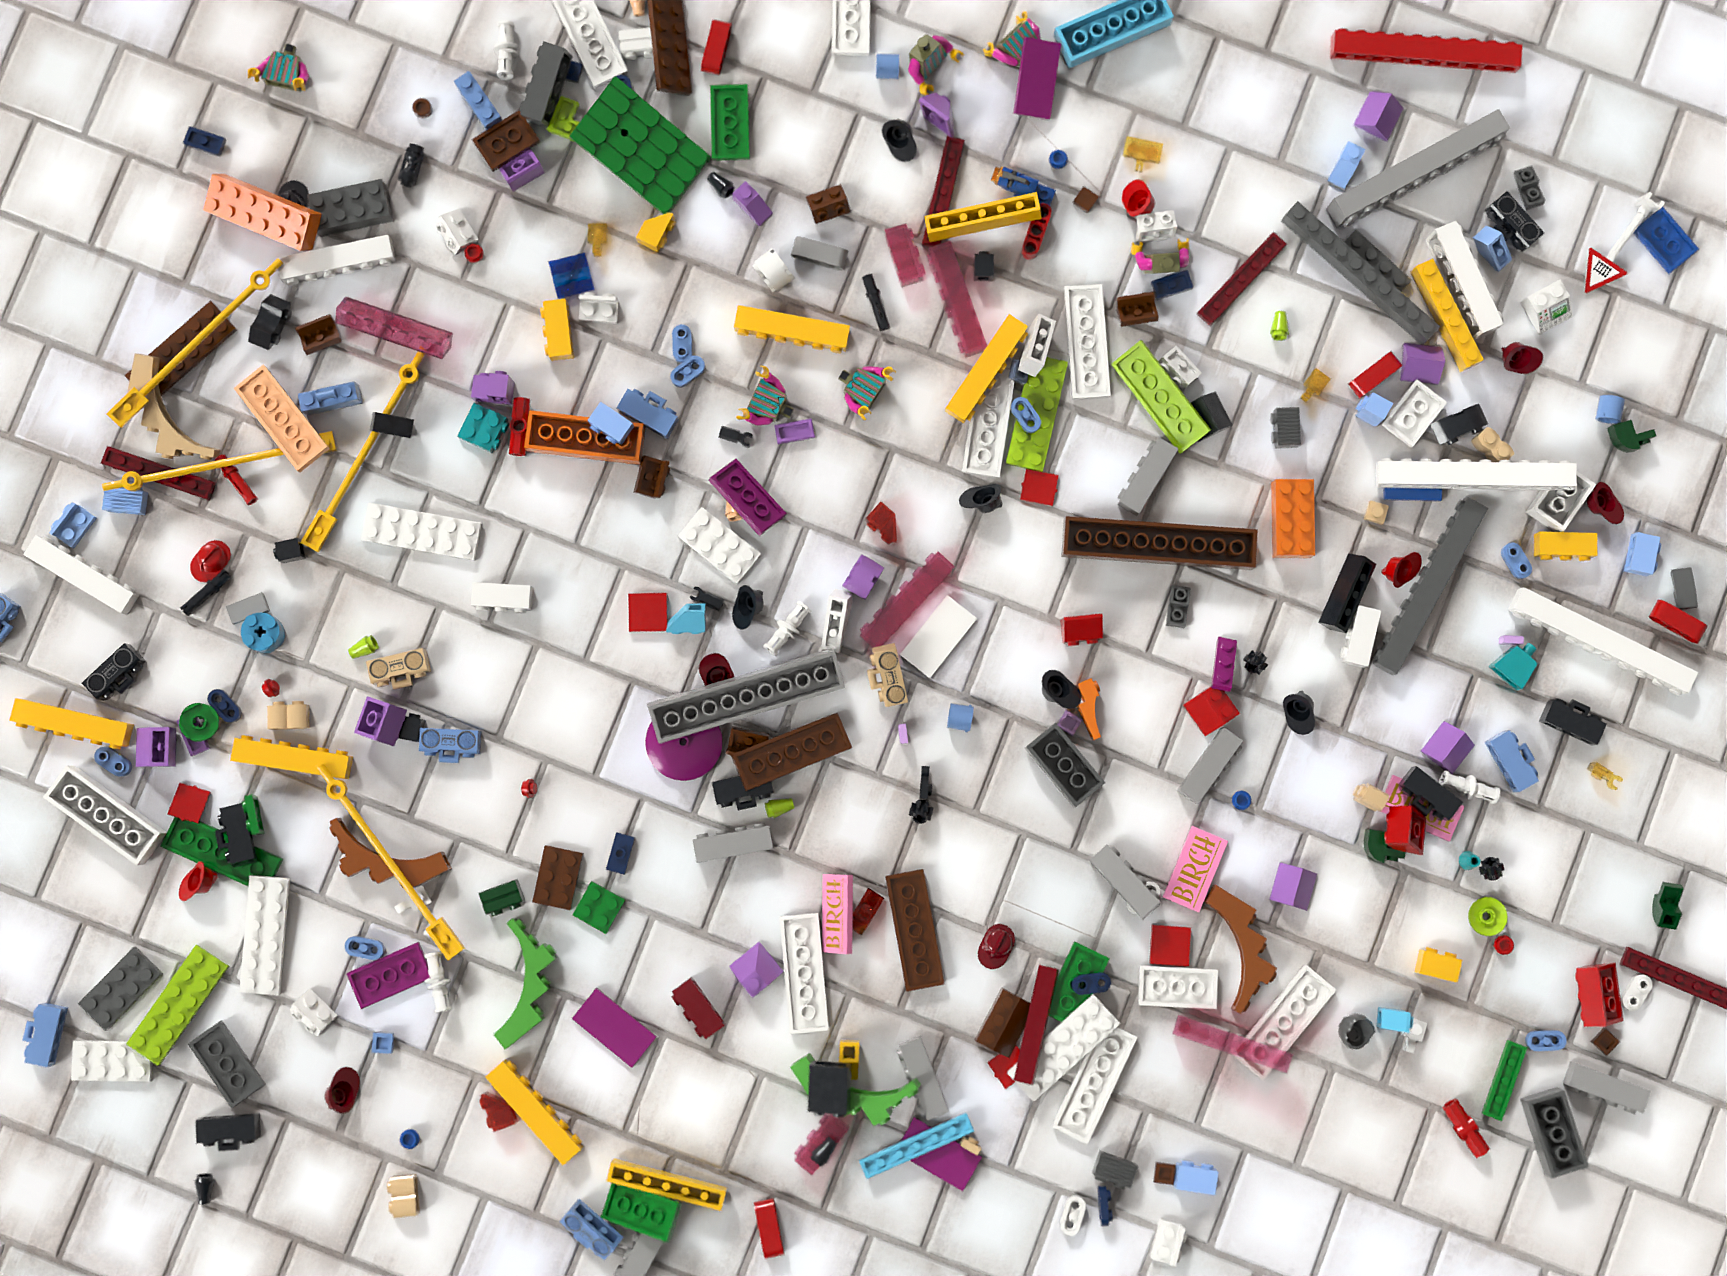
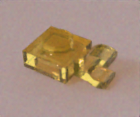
M588 223V244H593L592 251L594 257H602V244H607V223Z
M1315 368L1303 383L1308 388L1300 398L1307 402L1313 393L1319 395L1331 378Z
M1592 762L1587 767V770L1592 772V777L1598 780L1605 779L1608 788L1611 790L1618 789L1613 785L1615 779L1619 782L1623 781L1620 776L1614 775L1612 771L1597 762Z

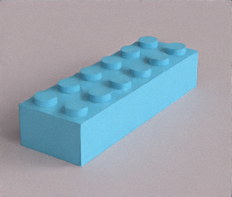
M1118 0L1056 27L1053 36L1056 43H1061V54L1068 69L1171 25L1174 16L1166 0Z

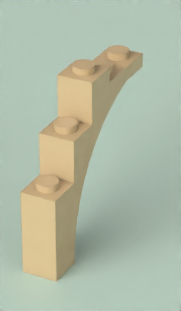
M135 353L128 392L133 387L140 391L158 374L160 358ZM159 384L145 396L149 402L144 406L141 426H146L148 431L159 432L155 452L161 453V457L173 459L174 456H180L181 454L193 456L196 453L200 454L202 459L212 460V457L219 456L220 449L202 446L178 428L164 406Z

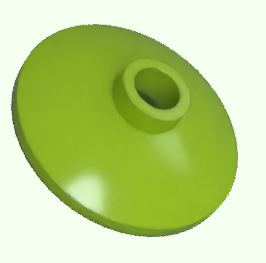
M1483 897L1471 905L1468 912V920L1473 930L1478 934L1493 936L1500 933L1506 926L1507 911L1499 900L1492 897ZM1484 913H1488L1489 915L1487 920L1483 919Z

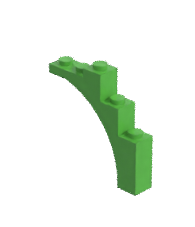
M512 918L506 924L519 939L524 956L525 978L520 1000L505 1024L493 1034L504 1049L510 1047L544 1019L543 1010L538 1004L534 1005L533 1002L551 989L549 979L544 974L540 975V972L557 959L555 949L550 944L547 946L546 943L538 947L537 944L539 942L533 934L529 935L525 930L527 927L524 922L516 918Z
M810 1053L794 1062L790 1067L807 1094L809 1065L815 1060ZM915 1078L901 1088L887 1091H868L851 1087L850 1111L848 1114L853 1116L862 1107L873 1126L879 1123L883 1125L891 1119L892 1108L902 1103L901 1099L906 1096L911 1098L916 1095L921 1083Z

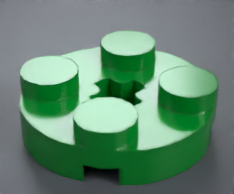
M193 703L182 711L179 719V728L182 734L193 742L207 741L218 731L219 717L213 707L202 703ZM199 717L200 720H205L202 727L194 726L196 718Z

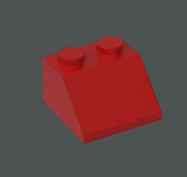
M1102 613L1064 617L1060 621L1063 644L1067 643L1068 646H1078L1079 642L1087 641V644H1097L1098 640L1103 638Z
M1211 686L1183 704L1204 736L1212 733L1240 714L1225 691L1211 688Z
M1389 806V813L1386 815L1387 831L1384 835L1386 844L1394 850L1423 855L1426 817L1413 806Z

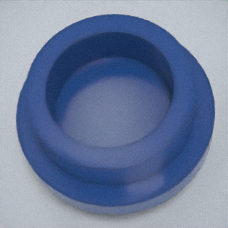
M1055 150L1050 154L1049 163L1053 168L1061 169L1066 166L1068 157L1064 151Z
M1237 791L1232 796V804L1236 809L1245 810L1251 805V796L1246 791Z
M407 1129L400 1135V1144L406 1149H413L419 1144V1134L413 1129Z

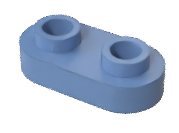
M683 324L677 325L672 331L673 356L679 363H683L692 356V334L689 327ZM684 331L685 335L681 337L678 333ZM683 349L686 351V353L684 355H680L679 351Z
M699 356L689 357L672 370L670 375L672 383L677 387L686 386L704 372L705 363ZM698 364L699 368L695 370L692 366ZM679 375L684 376L682 381L677 380Z
M1018 397L1014 399L1011 404V412L1024 431L1028 433L1036 432L1041 425L1040 417L1026 398ZM1022 405L1024 410L1019 411L1017 406ZM1033 421L1034 426H1028L1027 422Z
M1517 543L1504 545L1501 549V556L1512 575L1518 579L1528 577L1532 572V565L1522 548ZM1511 549L1515 550V555L1510 553ZM1521 565L1525 567L1524 572L1520 570Z
M100 747L94 754L96 763L115 776H127L132 770L130 760L110 747ZM103 753L106 754V758L104 760L101 757ZM119 763L122 764L121 770L117 769V765Z
M353 936L345 942V951L355 957L376 960L381 958L385 951L383 943L374 939ZM355 942L359 944L358 949H354L353 944ZM373 946H376L378 948L377 953H373Z
M1557 1030L1531 1031L1526 1035L1525 1043L1533 1051H1557L1565 1047L1566 1037ZM1555 1036L1557 1041L1552 1043V1038ZM1534 1037L1537 1038L1536 1044L1532 1043V1039Z

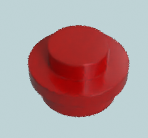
M470 244L466 247L464 255L469 262L477 263L483 258L484 252L478 244Z
M267 679L262 685V690L266 696L271 698L272 696L276 697L279 695L280 687L275 680Z
M527 779V781L522 782V795L527 796V798H533L534 794L537 793V784L533 779Z
M1501 935L1495 939L1494 948L1499 954L1507 955L1512 952L1514 942L1509 936Z

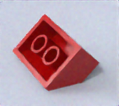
M1616 963L1587 965L1576 968L1575 978L1579 987L1578 999L1581 1002V1019L1584 1027H1607L1624 1021Z

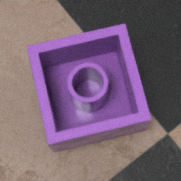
M367 696L354 733L395 746L407 710Z

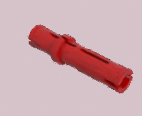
M221 454L215 461L227 459L225 454ZM232 465L221 468L223 476L229 479L248 506L258 500V497L238 473L236 466Z

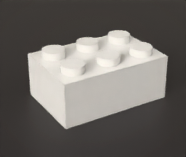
M1577 471V486L1573 491L1540 490L1526 510V513L1553 532H1563L1596 484Z

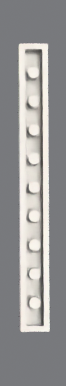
M1384 458L1378 461L1376 465V488L1573 491L1577 486L1576 463H1571V461L1567 460L1559 461L1558 463H1551L1549 460H1542L1539 463H1531L1530 460H1520L1519 463H1511V460L1491 462V460L1487 459L1480 460L1479 462H1471L1469 459H1462L1460 462H1452L1451 459L1432 462V459H1421L1420 461L1401 459V461H1393L1391 458Z
M1524 587L1517 590L1508 609L1513 612L1514 616L1521 619L1526 618L1536 627L1543 626L1547 628L1550 634L1555 636L1561 635L1565 637V641L1571 644L1577 643L1582 645V649L1587 652H1596L1600 654V658L1606 661L1612 660L1618 663L1617 666L1622 669L1635 671L1634 674L1638 677H1647L1657 686L1670 688L1669 691L1673 694L1689 693L1698 672Z

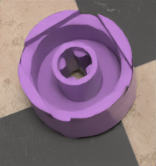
M861 554L842 586L865 600L883 572L884 567Z

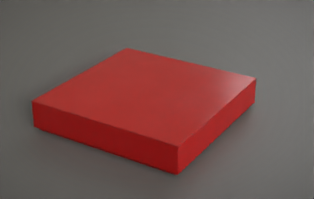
M667 593L628 594L629 632L667 631Z
M1151 925L1149 964L1189 967L1191 927Z

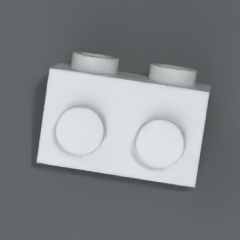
M460 209L440 215L436 222L438 233L443 236L447 247L454 255L459 254L461 249L470 244H476L479 240Z
M310 988L292 1004L290 1009L292 1016L298 1021L301 1020L305 1024L307 1031L316 1036H319L322 1030L337 1017V1014Z

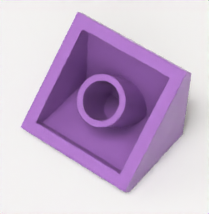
M1369 92L1353 125L1387 142L1404 108L1392 93Z
M531 149L499 168L512 192L545 173Z
M1404 343L1400 381L1414 382L1419 380L1421 383L1438 385L1446 362L1442 347Z
M1443 721L1421 752L1442 769L1448 771L1449 774H1453L1475 744L1464 731Z
M1280 862L1269 900L1307 911L1317 873Z

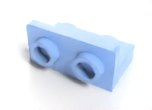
M72 502L63 509L62 516L52 524L49 533L59 538L71 548H75L97 517L80 505Z

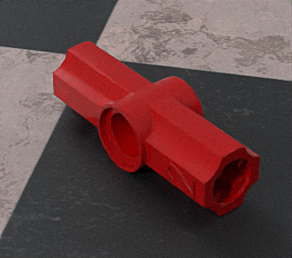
M513 398L509 455L526 456L527 450L524 446L531 402L528 398ZM518 423H524V428L521 431H516L515 429Z
M1455 1098L1445 1103L1442 1109L1454 1125L1452 1126L1454 1131L1466 1143L1474 1157L1478 1158L1487 1154L1490 1148L1479 1133V1127L1467 1115L1459 1101Z

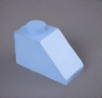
M1348 141L1327 181L1345 189L1366 149Z
M1485 226L1473 237L1478 252L1496 271L1499 272L1512 260L1501 232Z

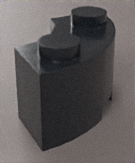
M271 294L261 302L256 319L250 326L248 342L266 350H270L273 345H277L285 323L289 321L292 315L290 310L291 302Z
M1476 404L1430 425L1439 445L1447 443L1449 446L1458 442V437L1470 432L1472 435L1483 431L1482 427L1488 425V422L1480 404Z

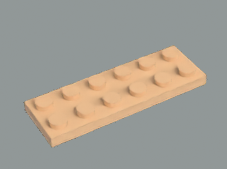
M264 364L234 388L298 472L301 473L330 449Z

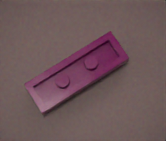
M1218 637L1211 688L1231 691L1237 640Z

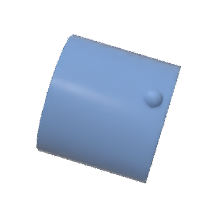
M877 54L876 79H899V54Z
M1613 395L1600 396L1595 419L1608 424L1621 423L1625 399Z
M951 703L947 728L964 730L966 733L970 731L974 707L972 705L965 706Z

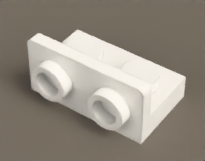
M1173 210L1137 215V243L1175 238L1177 224Z
M590 292L579 295V321L617 324L619 308L617 297H614L613 294L596 296L595 293Z
M1177 346L1158 361L1181 391L1202 374Z
M1160 1219L1150 1258L1176 1267V1263L1180 1262L1182 1251H1180L1181 1244L1185 1243L1187 1238L1185 1227L1178 1223Z

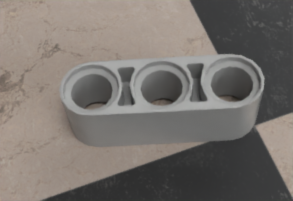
M804 237L795 238L791 256L795 259L840 271L844 269L848 251L844 248Z

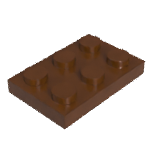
M520 110L472 139L474 145L493 172L540 143V139L527 120L520 115Z
M545 845L532 902L571 910L583 853Z

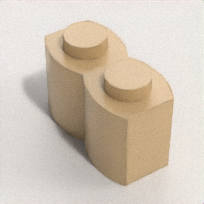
M1489 427L1483 429L1471 440L1473 446L1479 452L1484 453L1487 460H1491V462L1509 460L1514 455L1511 446L1501 441L1496 431Z
M292 701V705H285V702H273V705L267 706L268 729L310 728L309 705L304 704V701Z
M1369 783L1357 785L1352 794L1354 796L1353 800L1373 811H1382L1390 797L1389 794Z
M417 1174L391 1177L390 1181L387 1182L388 1194L391 1193L392 1198L389 1202V1213H392L393 1218L417 1216L420 1214Z

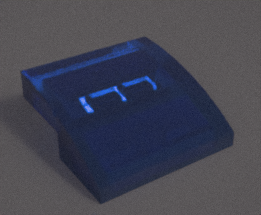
M585 252L548 262L558 299L595 290Z

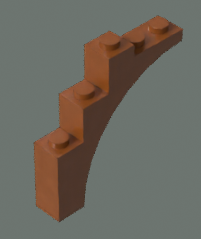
M341 818L329 821L331 824L329 827L330 831L339 841V850L342 854L346 855L339 859L341 863L339 867L344 875L352 877L370 868L369 875L372 881H376L377 884L395 877L381 856L360 843L350 833ZM438 852L431 856L414 860L392 858L413 888L452 869L444 852Z
M1213 885L1204 902L1215 909L1226 921L1234 934L1239 948L1241 981L1231 1009L1241 1014L1242 1011L1246 1012L1250 1006L1249 1000L1251 996L1256 995L1259 991L1260 981L1267 985L1269 982H1273L1277 975L1275 972L1277 968L1257 956L1267 946L1265 943L1267 939L1247 927L1248 924L1251 925L1254 922L1257 910L1219 886Z

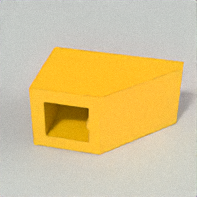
M666 213L645 220L636 236L637 242L658 252L660 247L663 248L665 246L668 232H671L675 227L674 215Z
M840 1040L839 1062L852 1063L851 1080H858L859 1040Z

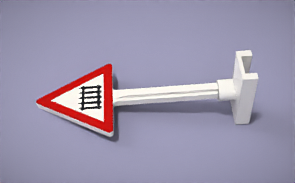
M1650 192L1641 196L1635 203L1639 207L1637 215L1608 255L1604 257L1593 248L1588 249L1584 283L1585 294L1627 275V272L1613 263V260L1642 220L1647 218L1649 214L1651 215L1660 210L1665 204L1664 201L1656 204L1653 200L1649 199L1652 195Z

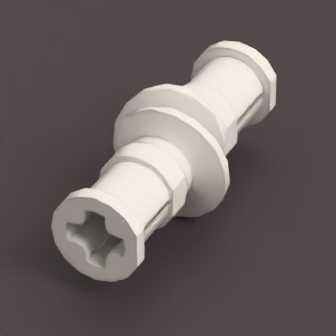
M502 20L498 22V28L500 29L499 43L494 46V52L498 55L499 63L497 77L509 80L514 77L512 64L513 58L518 56L517 51H515L518 45L513 43L514 22Z
M800 601L796 603V608L787 616L785 621H777L780 628L775 631L769 642L763 645L774 656L778 655L777 652L788 641L789 637L793 640L795 639L792 633H800L796 628L800 626L806 615L812 612ZM777 640H779L778 643L774 646V648H772V646L774 645V643H775Z
M1445 770L1439 779V784L1443 787L1454 789L1459 792L1461 797L1467 793V800H1471L1474 796L1479 799L1488 800L1491 804H1496L1500 797V788H1492L1483 783H1477L1476 777L1473 775L1464 778L1449 774Z
M442 952L424 955L428 962V973L430 976L429 979L425 980V983L432 984L427 989H433L432 994L436 1005L435 1013L452 1010L448 999V989L446 988V984L451 982V979L444 978V967H442L440 957Z

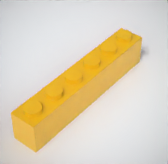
M1037 192L924 216L930 242L1042 219Z
M1432 258L1415 266L1410 273L1434 321L1440 326L1439 331L1460 373L1482 362L1484 359L1434 259Z
M738 305L734 330L741 336L752 334L756 335V338L766 340L768 337L774 338V341L779 343L790 341L796 346H804L806 344L812 345V348L817 350L828 348L831 349V352L842 353V351L846 352L850 325Z
M1010 314L1006 317L946 406V413L963 424L966 420L970 421L976 413L974 408L977 404L981 405L986 398V395H984L986 390H991L997 380L994 378L996 375L1003 373L1007 367L1005 362L1009 357L1011 359L1014 357L1018 350L1016 346L1019 341L1023 343L1029 333L1026 332L1028 326Z
M19 698L14 700L9 721L16 722L15 726L28 728V725L35 726L34 730L46 732L48 729L53 731V735L65 737V734L72 735L71 739L80 741L88 738L91 739L90 743L102 745L105 742L109 743L110 748L120 750L121 746H129L134 724Z
M241 735V739L234 738L230 761L321 775L317 767L324 764L332 777L350 778L353 756H347L348 752L336 750V754L328 753L329 749L317 747V751L309 750L310 746L298 744V748L290 747L291 743L279 741V745L272 744L271 739L260 738L259 742L253 741L252 736Z
M503 1060L485 1078L557 1160L564 1165L582 1149V1140L578 1135H573L568 1130L569 1126L563 1119H558L555 1115V1109L550 1104L546 1105L543 1102L541 1093L538 1090L534 1091L529 1086L530 1081L524 1075L520 1076L516 1071L518 1069L511 1060Z
M616 1158L611 1161L606 1180L607 1182L719 1211L722 1209L727 1187Z

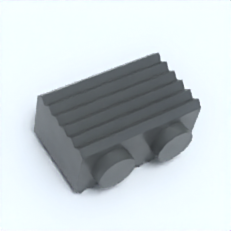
M1299 407L1276 408L1271 413L1270 422L1271 425L1274 424L1271 441L1275 443V448H1298L1301 445Z
M1099 1150L1092 1174L1100 1182L1106 1183L1109 1180L1114 1182L1113 1186L1125 1190V1187L1131 1188L1138 1165Z

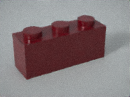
M690 977L672 991L673 996L671 997L677 1006L681 1005L685 1010L683 1015L689 1022L692 1020L695 1024L694 1030L700 1038L704 1037L706 1040L725 1026V1022L693 977Z

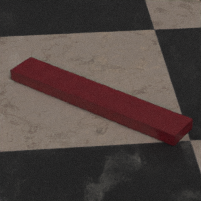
M946 137L929 215L949 211L965 139ZM925 227L922 245L940 249L942 240L930 242L927 228Z
M1273 231L1196 314L1211 326L1284 249L1287 243Z
M110 446L106 447L100 463L126 473L133 471L140 476L175 469ZM192 474L153 481L209 501L216 485L213 481Z
M1630 947L1625 948L1619 965L1727 1010V988Z
M1042 965L1038 967L1013 1081L1034 1086L1059 969Z

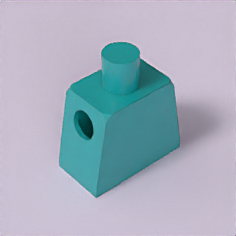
M1527 643L1523 649L1519 646H1513L1488 667L1516 691L1522 690L1537 666V662L1531 657L1537 649L1530 643Z

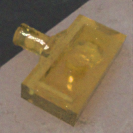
M1126 136L1122 156L1136 160L1135 172H1138L1139 169V173H1142L1144 162L1159 164L1163 143Z

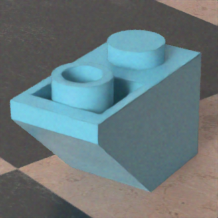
M685 604L668 621L667 633L681 634L683 632H691L692 634H700L705 632L706 604Z
M1378 1007L1376 1027L1410 1033V1028L1413 1027V1017L1410 1012L1401 1009Z

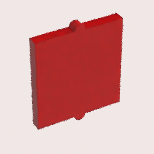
M1026 469L1024 481L1021 483L1020 500L1053 506L1055 493L1058 491L1056 487L1059 475Z
M179 783L167 815L180 818L182 821L187 820L199 824L211 792L197 788L196 785L189 786Z
M1015 1045L1009 1058L998 1054L987 1062L995 1073L994 1077L1000 1080L1005 1089L1015 1083L1007 1071L1018 1061L1020 1049L1017 1045Z

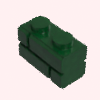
M518 879L479 892L485 914H491L492 917L502 914V909L508 907L510 910L521 907V902L525 901Z

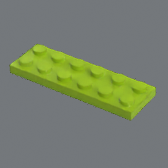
M1142 340L1111 364L1173 446L1178 448L1179 454L1183 453L1211 431Z
M1046 357L1045 364L1036 377L1028 374L1027 383L1023 386L1021 397L1026 398L1041 419V425L1036 432L1028 433L1023 430L1017 419L1015 420L1005 464L1043 472L1068 365L1067 361ZM1019 405L1018 410L1022 411L1024 407ZM1033 421L1027 422L1028 426H1034Z
M195 945L129 1038L126 1045L157 1066H160L227 971L229 965L199 945Z

